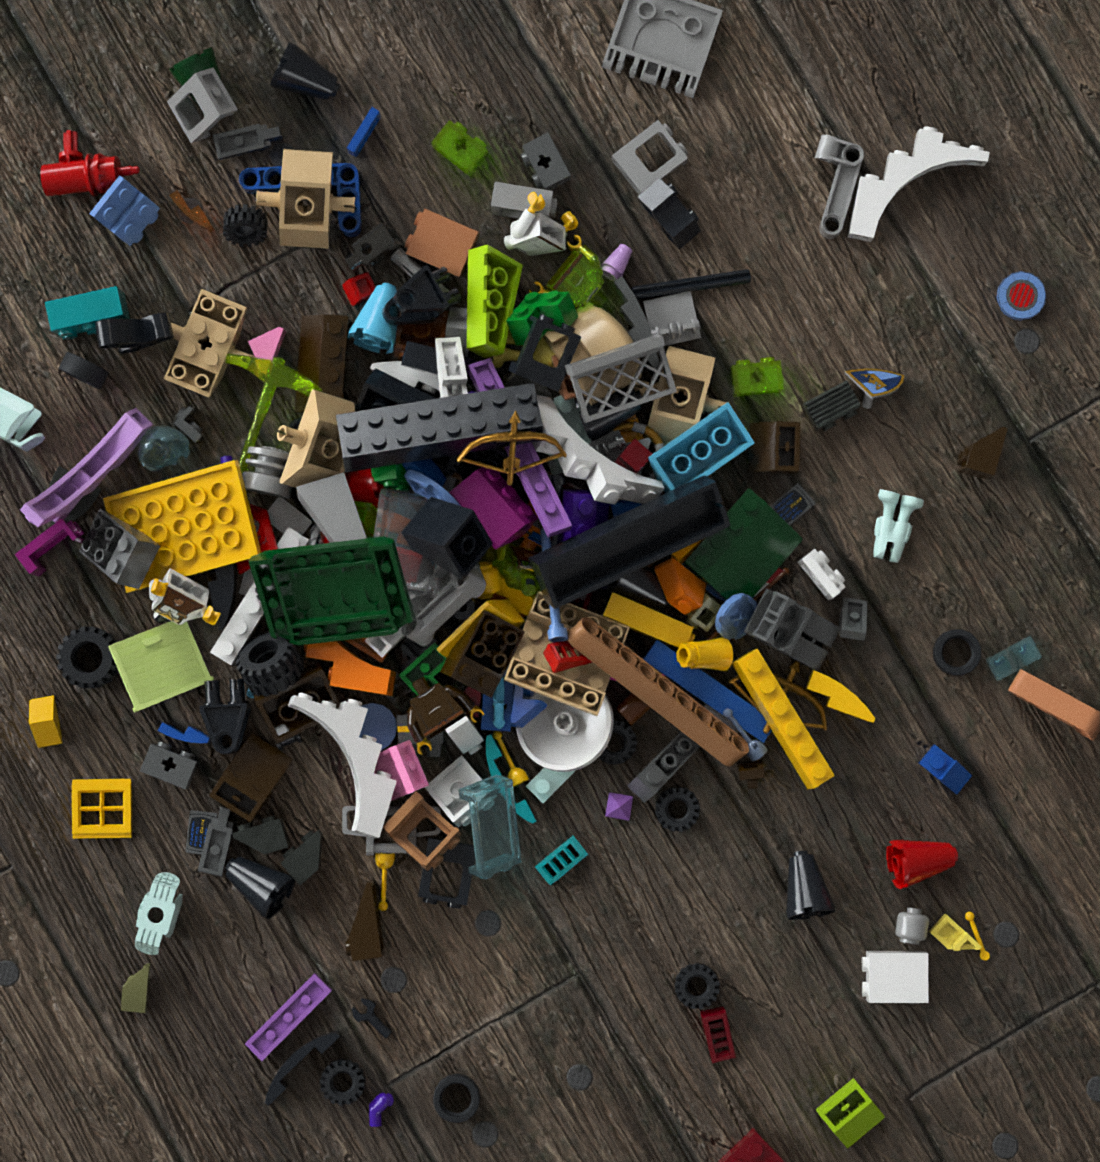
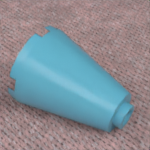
M382 283V285H377L348 332L347 338L350 340L353 337L356 346L375 353H379L380 349H386V354L394 351L397 325L387 323L382 315L383 307L397 292L394 285ZM396 306L390 307L389 313L392 317H398V307Z

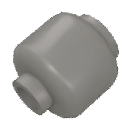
M907 907V912H900L897 916L895 930L896 936L900 937V942L919 945L920 941H924L927 937L929 918L922 915L921 909Z

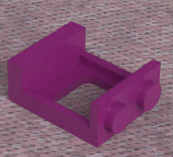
M61 518L14 555L29 574L40 576L47 570L38 559L67 536H70L73 541L82 544L84 538L81 535L84 534V531L76 522Z

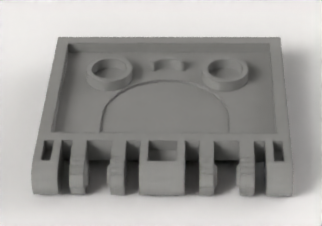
M624 0L602 63V68L611 71L616 54L618 53L620 57L616 65V73L620 74L623 70L624 61L627 56L635 59L630 68L629 77L635 78L640 61L645 64L639 79L640 81L656 86L661 68L666 69L661 88L666 89L670 82L671 73L675 72L681 74L679 81L676 83L675 92L681 93L687 76L690 79L684 96L694 98L723 10L694 0Z

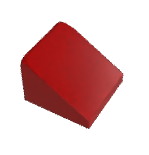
M369 272L349 278L342 284L352 306L369 299L376 288Z

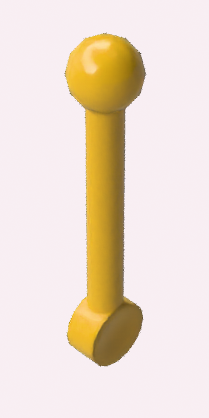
M969 911L965 914V919L969 921L976 941L982 946L979 956L982 960L986 961L990 958V954L985 951L974 922L975 915Z

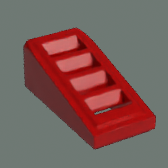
M568 641L547 644L543 652L553 673L593 663L578 650L579 656H577L574 651L575 648Z

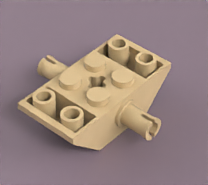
M284 149L279 193L256 192V207H278V210H280V246L329 249L330 213L332 211L355 212V197H338L331 194L333 152ZM303 199L310 201L308 206L304 205Z
M201 289L186 326L181 327L171 322L174 335L172 339L178 341V346L164 380L210 398L221 381L229 362L250 370L252 367L251 363L243 360L253 363L255 356L235 349L242 331L247 307ZM209 340V342L212 344L211 348L206 347V349L203 350V342Z
M668 346L666 357L677 392L652 400L654 403L648 426L657 432L664 445L700 421L701 414H704V412L712 413L718 407L727 403L708 398L709 395H707L715 357ZM660 376L659 382H656L653 388L659 391L668 389L666 378ZM640 380V381L644 382V383L647 384V385H649V383H650V382H647V381ZM635 383L633 387L635 391L640 390L642 395H644L647 389L638 383ZM679 392L684 393L683 397L687 398V400L678 403L674 395L676 396Z
M311 390L298 430L285 425L280 426L278 429L285 432L286 435L277 432V439L293 444L279 483L296 488L297 486L345 471L336 415L355 412L354 402L317 390Z

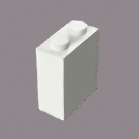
M866 951V957H862V972H866V982H862V996L866 997V1001L869 1003H929L928 953L926 951Z

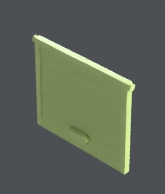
M170 621L108 646L134 706L132 708L134 713L205 684L204 681L214 680V677L210 676L187 621L182 625Z

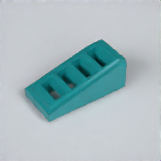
M572 835L535 865V868L551 886L585 858L588 853ZM571 844L579 854L578 857L575 858L567 848L568 845ZM562 850L571 859L569 864L560 855ZM554 857L563 865L564 868L562 870L552 861ZM548 863L556 874L552 876L544 865Z

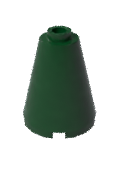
M212 47L203 50L204 53L194 54L169 68L171 74L181 86L195 73L210 68L215 69L222 82L217 59ZM191 93L189 96L193 99V101H194V102L198 105V107L200 108L199 104L197 103L196 99L194 98L193 94Z

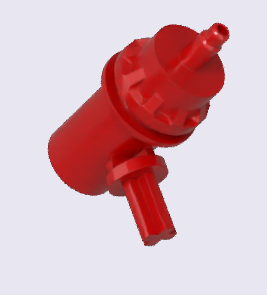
M66 130V133H63L64 151L59 153V163L42 165L40 175L42 188L47 197L89 192L93 196H98L99 193L101 195L105 194L119 175L123 177L138 174L140 169L138 166H121L118 156L107 157L101 153L87 154L83 160V154L78 151V132Z

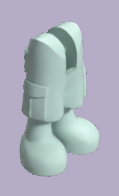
M880 489L878 497L883 502L884 509L883 517H877L873 556L874 558L883 559L887 549V542H892L889 561L898 563L913 527L908 523L909 517L914 510L922 508L924 500L902 495L898 520L894 521V511L900 494Z

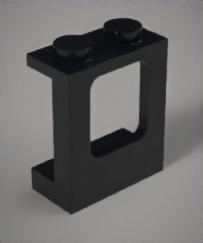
M540 314L539 318L531 315L529 320L533 321L520 355L517 362H511L508 370L559 392L566 375L565 365L571 363L582 336L574 333L576 328L562 323L561 327L554 325V319ZM546 328L568 337V342L556 367H550L533 359V354L541 334Z
M429 837L426 856L428 857L444 839ZM459 842L453 850L448 849L442 855L444 857L443 861L463 866L457 897L430 892L433 867L429 871L423 868L418 897L423 898L422 902L437 904L439 900L447 902V907L461 909L462 905L467 906L478 846Z

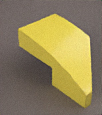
M944 914L929 930L947 949L961 951L965 949L980 950L982 948L978 942L947 914Z

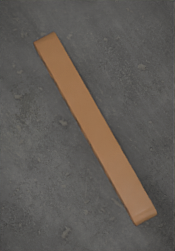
M583 617L568 631L567 640L575 649L722 764L730 767L749 752L748 743L743 737L589 617Z

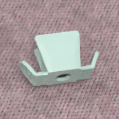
M0 388V438L28 452L45 439L43 433H37L21 442L41 417L42 413L35 409L33 404ZM17 432L15 438L12 439L11 437L13 436V434Z
M162 872L157 874L152 882L150 891L144 896L139 906L136 927L139 929L135 939V947L142 953L157 955L163 935L166 938H170L174 932L183 895L179 894L174 900L180 880L172 873ZM153 907H158L163 911L164 916L159 923H153L148 918L149 910Z

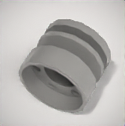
M267 446L249 447L247 453L258 458L257 460L246 459L245 461L247 464L255 467V472H243L242 477L245 489L264 495L290 499L293 487L279 483L289 453Z

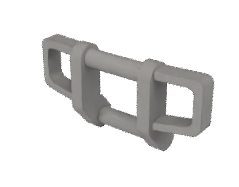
M356 806L343 807L342 831L348 835L367 837L366 856H374V853H407L397 843H375V838L348 829V811L355 810ZM389 806L386 816H393L401 806ZM431 806L441 815V808L439 806ZM416 826L409 834L408 840L416 846L417 837L438 835L441 830L436 826V829L433 831L417 832Z

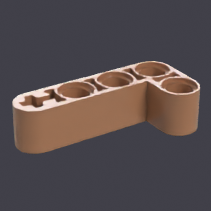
M1019 670L1008 692L1073 727L1081 735L1093 741L1095 740L1100 731V712L1028 672Z

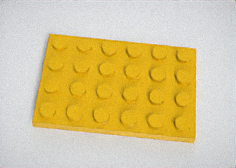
M238 460L103 498L108 513L146 534L160 546L140 588L136 589L125 586L126 593L149 588L150 581L155 578L162 581L169 568L188 577L246 561L252 556L261 553Z

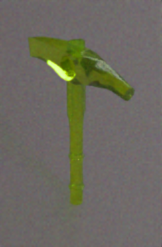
M227 354L226 356L227 364L240 366L265 382L239 459L242 475L243 472H246L248 466L245 461L251 457V454L247 453L248 448L256 446L257 437L269 410L276 387H288L305 394L307 397L310 396L312 389L320 392L322 390L301 373L284 365L285 360L280 357H274L273 360L238 354Z

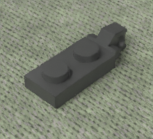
M256 124L213 135L219 160L264 150L272 146V141L283 139L279 126L268 129L266 124Z
M220 807L218 818L212 817L211 823L208 825L198 867L199 872L223 876L234 831V822L229 821L231 810L227 807Z

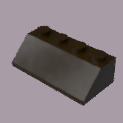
M329 314L302 316L294 413H304L312 389L345 399L349 339L347 337L351 321L349 316Z

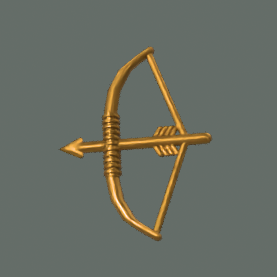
M515 411L509 420L512 423L511 432H497L496 434L482 436L470 442L457 457V462L460 463L462 461L507 474V485L511 486L515 473L562 456L566 457L567 454L555 438L545 433L517 432L518 423L521 420L517 411ZM493 441L497 443L499 441L510 442L509 457L503 460V468L464 458L470 450L481 444ZM546 441L556 446L560 453L520 467V459L515 457L516 442Z
M796 661L789 666L791 671L787 679L782 678V676L779 677V675L774 673L773 675L780 686H782L785 694L790 690V692L796 693V695L805 697L813 703L820 713L822 725L803 723L804 726L820 728L826 731L827 723L823 706L804 687L792 682L796 672H800V663ZM737 675L729 680V684H732L760 712L754 700L736 683L740 677ZM766 723L763 729L765 734H768L771 729L768 723Z

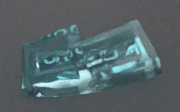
M1030 635L992 655L986 661L996 680L999 681L1043 656Z

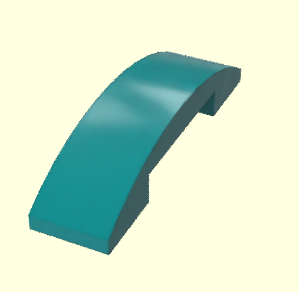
M492 734L487 735V763L496 788L506 803L519 816L533 824L537 820L526 799L516 803L494 760L501 757L502 753Z

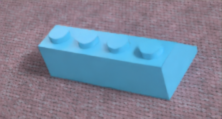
M727 402L653 453L648 459L654 476L658 481H662L663 491L667 493L701 476H709L755 442L729 402Z

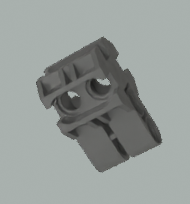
M766 589L744 633L818 672L828 651L814 643L817 641L831 648L840 631V627L817 615L809 608L799 605L793 599L779 592Z

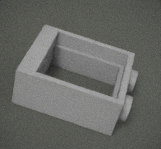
M495 182L491 211L492 215L520 219L524 210L529 209L531 206L527 199L528 195L531 192H536L538 197L541 194L544 198L545 207L535 213L540 212L549 218H555L557 199L553 198V191Z

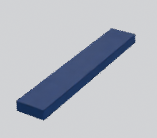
M655 640L643 660L721 715H723L725 709H731L734 718L743 730L762 743L765 742L772 730L770 729L768 734L763 732L767 722L754 706L702 670L681 667L680 663L677 662L676 652L660 641Z

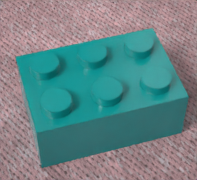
M117 286L45 302L50 330L58 337H63V340L77 338V334L87 332L88 335L96 334L95 323L102 320L130 319L125 293Z

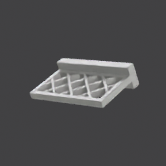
M653 335L565 365L567 375H570L584 423L677 392L663 347L665 342L662 335ZM658 352L660 357L657 369L645 364L649 355ZM629 361L640 364L634 377L623 372ZM621 364L619 369L614 367ZM643 367L655 372L649 385L638 380ZM608 368L617 372L611 385L600 379L604 370ZM598 372L596 377L591 375L593 373ZM621 375L632 380L626 393L615 387ZM658 375L666 378L668 389L659 391L653 388ZM588 376L594 379L589 392L580 388L578 378ZM598 382L609 387L604 400L592 395ZM635 383L647 388L642 398L636 399L630 395ZM613 390L624 395L620 405L616 407L607 403ZM590 398L601 403L598 412L592 415H588L586 408Z

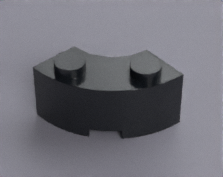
M659 178L638 196V199L650 217H653L659 223L661 231L680 250L701 232L697 223L699 218L691 209L687 211L676 196L678 194L676 188L670 182L665 184Z

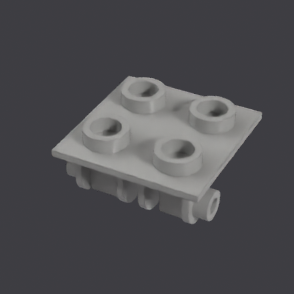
M691 291L643 301L652 336L662 335L665 342L664 346L701 338L700 324L696 317Z

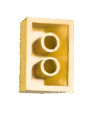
M508 599L487 600L436 649L447 658L451 649L483 610L518 628L525 621Z

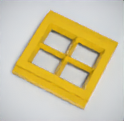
M73 779L72 839L132 838V779ZM123 792V806H105L104 793ZM81 793H100V806H81ZM81 811H100V825H81ZM105 811H123V824H105Z

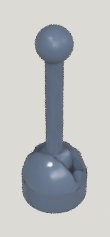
M727 708L723 711L724 717L730 719L748 743L749 752L747 755L751 761L761 758L768 750L765 745L759 740H751L734 718L731 709Z

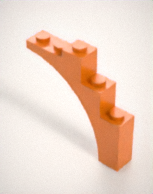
M341 641L304 645L305 657L333 662V667H330L328 672L330 686L393 696L396 678L395 671L380 668L362 660Z

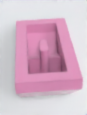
M277 327L248 341L263 374L268 377L272 373L286 333L282 327Z

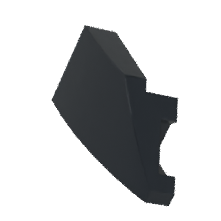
M434 635L428 645L421 646L405 637L401 644V671L403 672L439 639Z

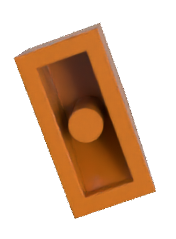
M673 557L655 566V573L669 604L684 615L702 607L706 589L705 582Z

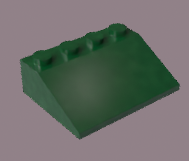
M748 488L727 512L731 526L706 537L684 563V566L705 582L709 588L725 601L739 593L748 594L753 598L803 540L764 500Z

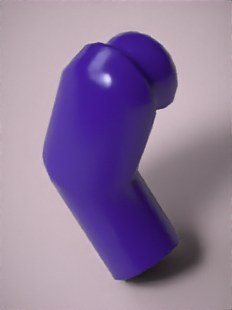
M380 1093L370 1102V1127L382 1126L381 1112L387 1106L393 1105L394 1098L392 1094Z

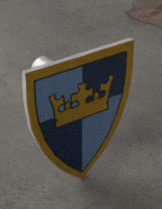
M880 369L845 371V374L865 392L862 407L866 409L871 408L873 398L890 395L902 386L905 376Z

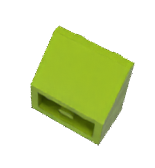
M854 1078L815 1109L847 1149L885 1118Z

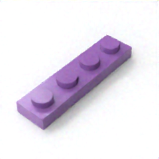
M314 973L245 1045L263 1061L332 989Z

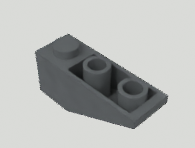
M680 731L627 786L645 803L659 791L700 746Z

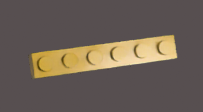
M758 648L751 650L732 662V666L807 789H815L834 777V773Z

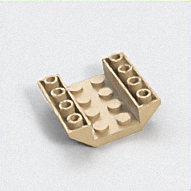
M538 591L522 629L525 633L509 663L504 680L598 716L611 676L594 663L553 673L543 654L547 644L551 643L548 641L547 633L551 625L549 604L544 600L542 592ZM570 603L559 607L561 623L567 628V632L583 617H589L620 642L625 643L630 629L629 626Z

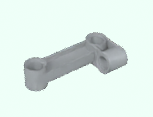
M821 135L815 159L837 166L819 230L823 237L833 239L840 234L864 158V152L857 144L834 136ZM854 152L858 160L855 162L848 161L846 153ZM833 221L837 224L838 228L834 232L826 229L825 223Z
M479 562L464 580L449 572L453 583L418 614L413 622L403 625L401 629L402 634L417 644L426 646L432 641L435 631L470 598L480 597L486 588V581L481 572Z

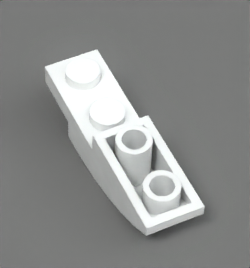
M402 361L374 363L370 367L372 372L377 368L416 389L419 384H422L421 389L433 395L436 392L440 393L438 375L402 366Z

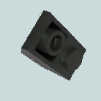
M275 815L261 819L262 824L254 827L251 822L237 826L238 832L232 833L236 840L263 854L290 847L283 819L276 820Z
M320 829L315 833L310 830L301 838L302 845L297 849L292 846L282 855L285 860L280 864L299 885H302L321 868L323 833Z

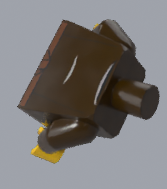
M425 677L419 678L412 684L418 696L410 700L411 707L408 709L407 727L417 743V751L420 755H422L420 748L422 745H427L431 751L430 739L445 731V729L463 717L469 716L473 722H477L473 718V714L476 711H479L484 716L483 710L476 706L464 691L451 685L442 686L440 683L430 687Z

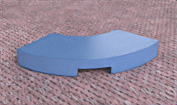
M411 469L404 474L405 479L416 494L428 500L430 497H434L461 506L450 493L427 476Z

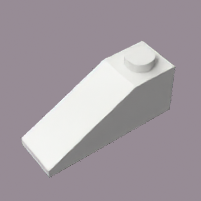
M469 716L463 717L445 729L463 754L469 752L472 755L482 748L480 743L484 739Z

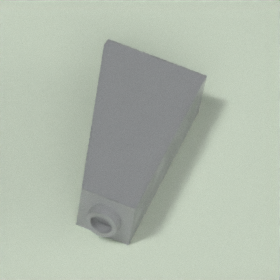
M344 472L296 487L299 501L330 543L367 538Z

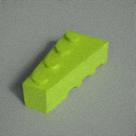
M488 244L468 250L466 349L483 358L504 354L509 332L506 320L513 313L523 267L521 263Z

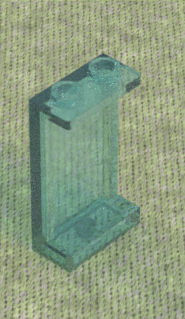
M496 774L458 789L459 799L468 801L470 808L476 865L469 867V873L478 876L480 879H488L493 877L495 873L510 870L512 866L521 863L512 779Z

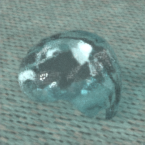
M165 425L155 426L147 430L141 437L138 448L139 462L145 469L150 471H158L168 465H176L177 460L181 456L185 458L189 456V440L181 431Z

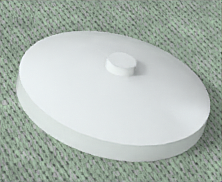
M534 692L533 697H530V699L542 700L548 706L523 728L516 727L519 742L525 753L540 766L557 772L579 770L594 762L607 747L613 731V711L607 696L605 695L598 716H594Z

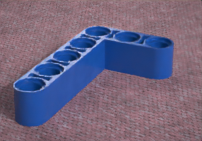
M332 164L331 190H337L338 197L353 195L356 198L354 213L338 211L339 227L345 236L356 237L362 230L360 176L353 164ZM282 166L244 169L239 175V182L244 191L249 194H256L257 191L279 193L281 182L278 185H271L269 180L273 175L281 176ZM352 171L355 176L351 181L342 180V175L345 172ZM249 176L257 177V182L253 186L245 185L246 179ZM349 219L357 221L356 227L352 230L344 228L345 222Z

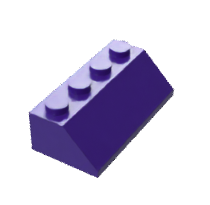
M563 489L562 506L572 527L571 530L561 533V542L608 521L610 504L594 501L590 490Z

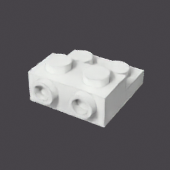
M813 549L798 561V564L827 600H830L845 588L843 584L845 579L837 569L833 571L827 563L830 560L823 551L817 552L816 549Z
M462 755L428 783L429 786L424 787L457 827L469 825L475 818L474 814L480 809H488L493 804L492 798L496 796Z

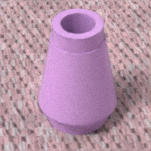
M620 244L602 263L601 273L612 281H616L623 276L632 253L631 248Z

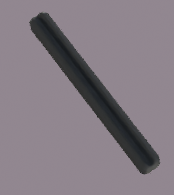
M745 269L633 286L631 290L636 299L640 300L687 291L693 292L746 284L751 282L750 270Z

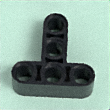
M167 312L153 314L141 319H108L95 323L99 348H118L120 354L136 352L174 338L170 315Z

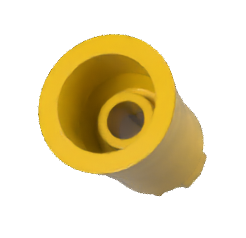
M724 637L688 642L679 645L676 658L677 662L684 668L726 671L730 668L733 661V648L730 641Z

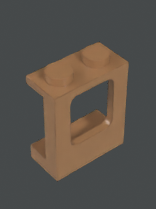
M417 791L383 826L384 833L427 871L431 867L435 869L443 861L444 857L442 855L448 849L453 850L461 840L459 838L461 836L460 830L457 827H453L426 803ZM423 819H429L447 835L428 857L408 840V835Z

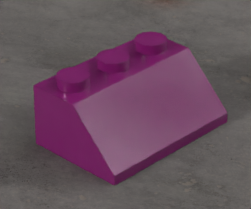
M481 467L449 492L462 507L474 510L490 537L495 550L522 537L538 519L532 508L520 498L512 486L507 485L506 480L498 471Z

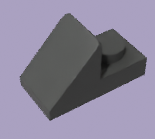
M843 597L838 626L840 627L838 633L840 637L865 641L868 601Z

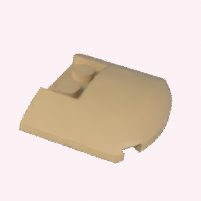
M588 302L576 309L578 318L571 326L576 328L574 333L582 337L571 363L633 343L625 328L602 308ZM547 331L543 338L560 361L568 342V337L556 331ZM629 361L623 372L634 377L640 364ZM621 364L614 367L619 369ZM610 368L605 369L600 379L611 385L617 372ZM598 372L593 373L591 375L596 377ZM621 375L615 387L620 390L629 385L632 380ZM588 376L578 378L580 388L589 392L594 379ZM598 382L592 395L602 400L605 398L609 387ZM592 398L589 400L591 406L598 402Z

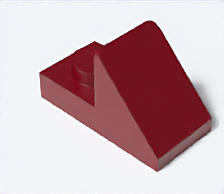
M634 439L614 463L629 471L638 473L649 460L648 457L652 453L637 439Z

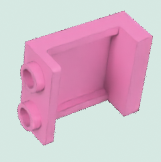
M410 740L380 752L374 773L376 774L377 770L391 774L390 779L397 781L391 801L429 786Z

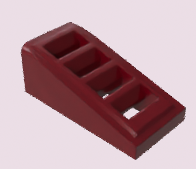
M720 1006L701 1011V1020L712 1064L736 1058L727 1013L724 1007ZM719 1027L724 1028V1030L710 1032L711 1029ZM726 1037V1040H722V1041H718V1042H714V1043H713V1041H712V1040H714V1039ZM725 1046H728L729 1048L728 1050L716 1053L714 1050Z

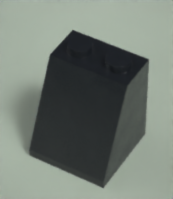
M434 497L429 498L401 532L412 550L463 580L493 544L474 510Z

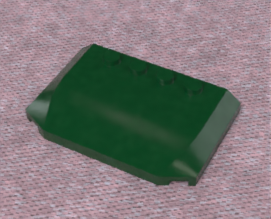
M382 536L267 550L252 556L249 560L250 569L272 638L277 639L279 636L289 639L291 644L306 645L393 635L399 631L400 627L406 623L410 624L415 618L394 539Z

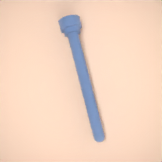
M544 528L540 530L542 551L552 547L551 537L548 538ZM549 605L551 625L547 631L548 641L551 643L566 641L568 639V632L564 624L561 623L560 609H554Z

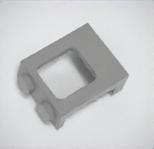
M214 68L195 73L167 101L190 143L209 138L211 136L209 130L222 118L233 115L238 110ZM191 93L204 113L203 119H201L188 97Z
M659 120L612 155V162L638 195L660 178L662 180L680 165L684 166L688 160L686 148L682 143L679 142L677 144L671 137L673 132L666 123L662 125ZM658 134L675 156L656 171L650 172L638 158L635 151Z

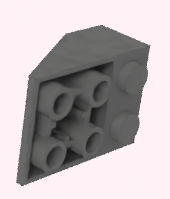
M99 509L79 552L115 583L139 589L160 546L146 534L107 511Z

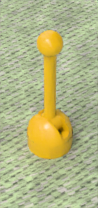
M494 731L492 736L498 741L511 769L508 773V781L511 788L528 781L529 778L526 772L514 766L502 741L501 731Z
M375 853L376 865L382 869L381 902L378 904V908L381 911H385L388 908L386 903L387 869L391 868L394 864L395 853Z

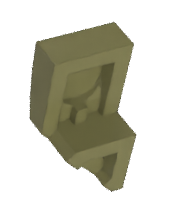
M146 963L141 970L128 977L126 983L123 984L121 1011L146 1013L151 963Z

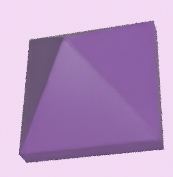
M609 792L605 817L629 821L633 796Z

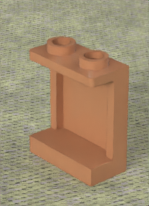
M424 208L423 212L419 211L415 219L414 225L417 228L414 235L410 234L406 240V254L439 269L445 267L447 268L446 272L462 277L468 264V250L475 247L481 232Z

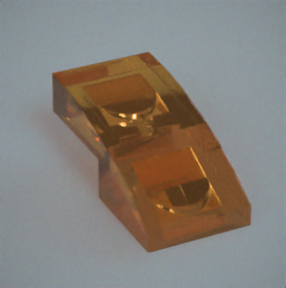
M178 190L169 195L176 206L192 222L209 232L215 230L199 205L190 210Z

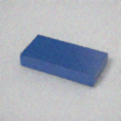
M371 107L347 146L348 153L354 157L359 155L381 119L380 112L377 109Z

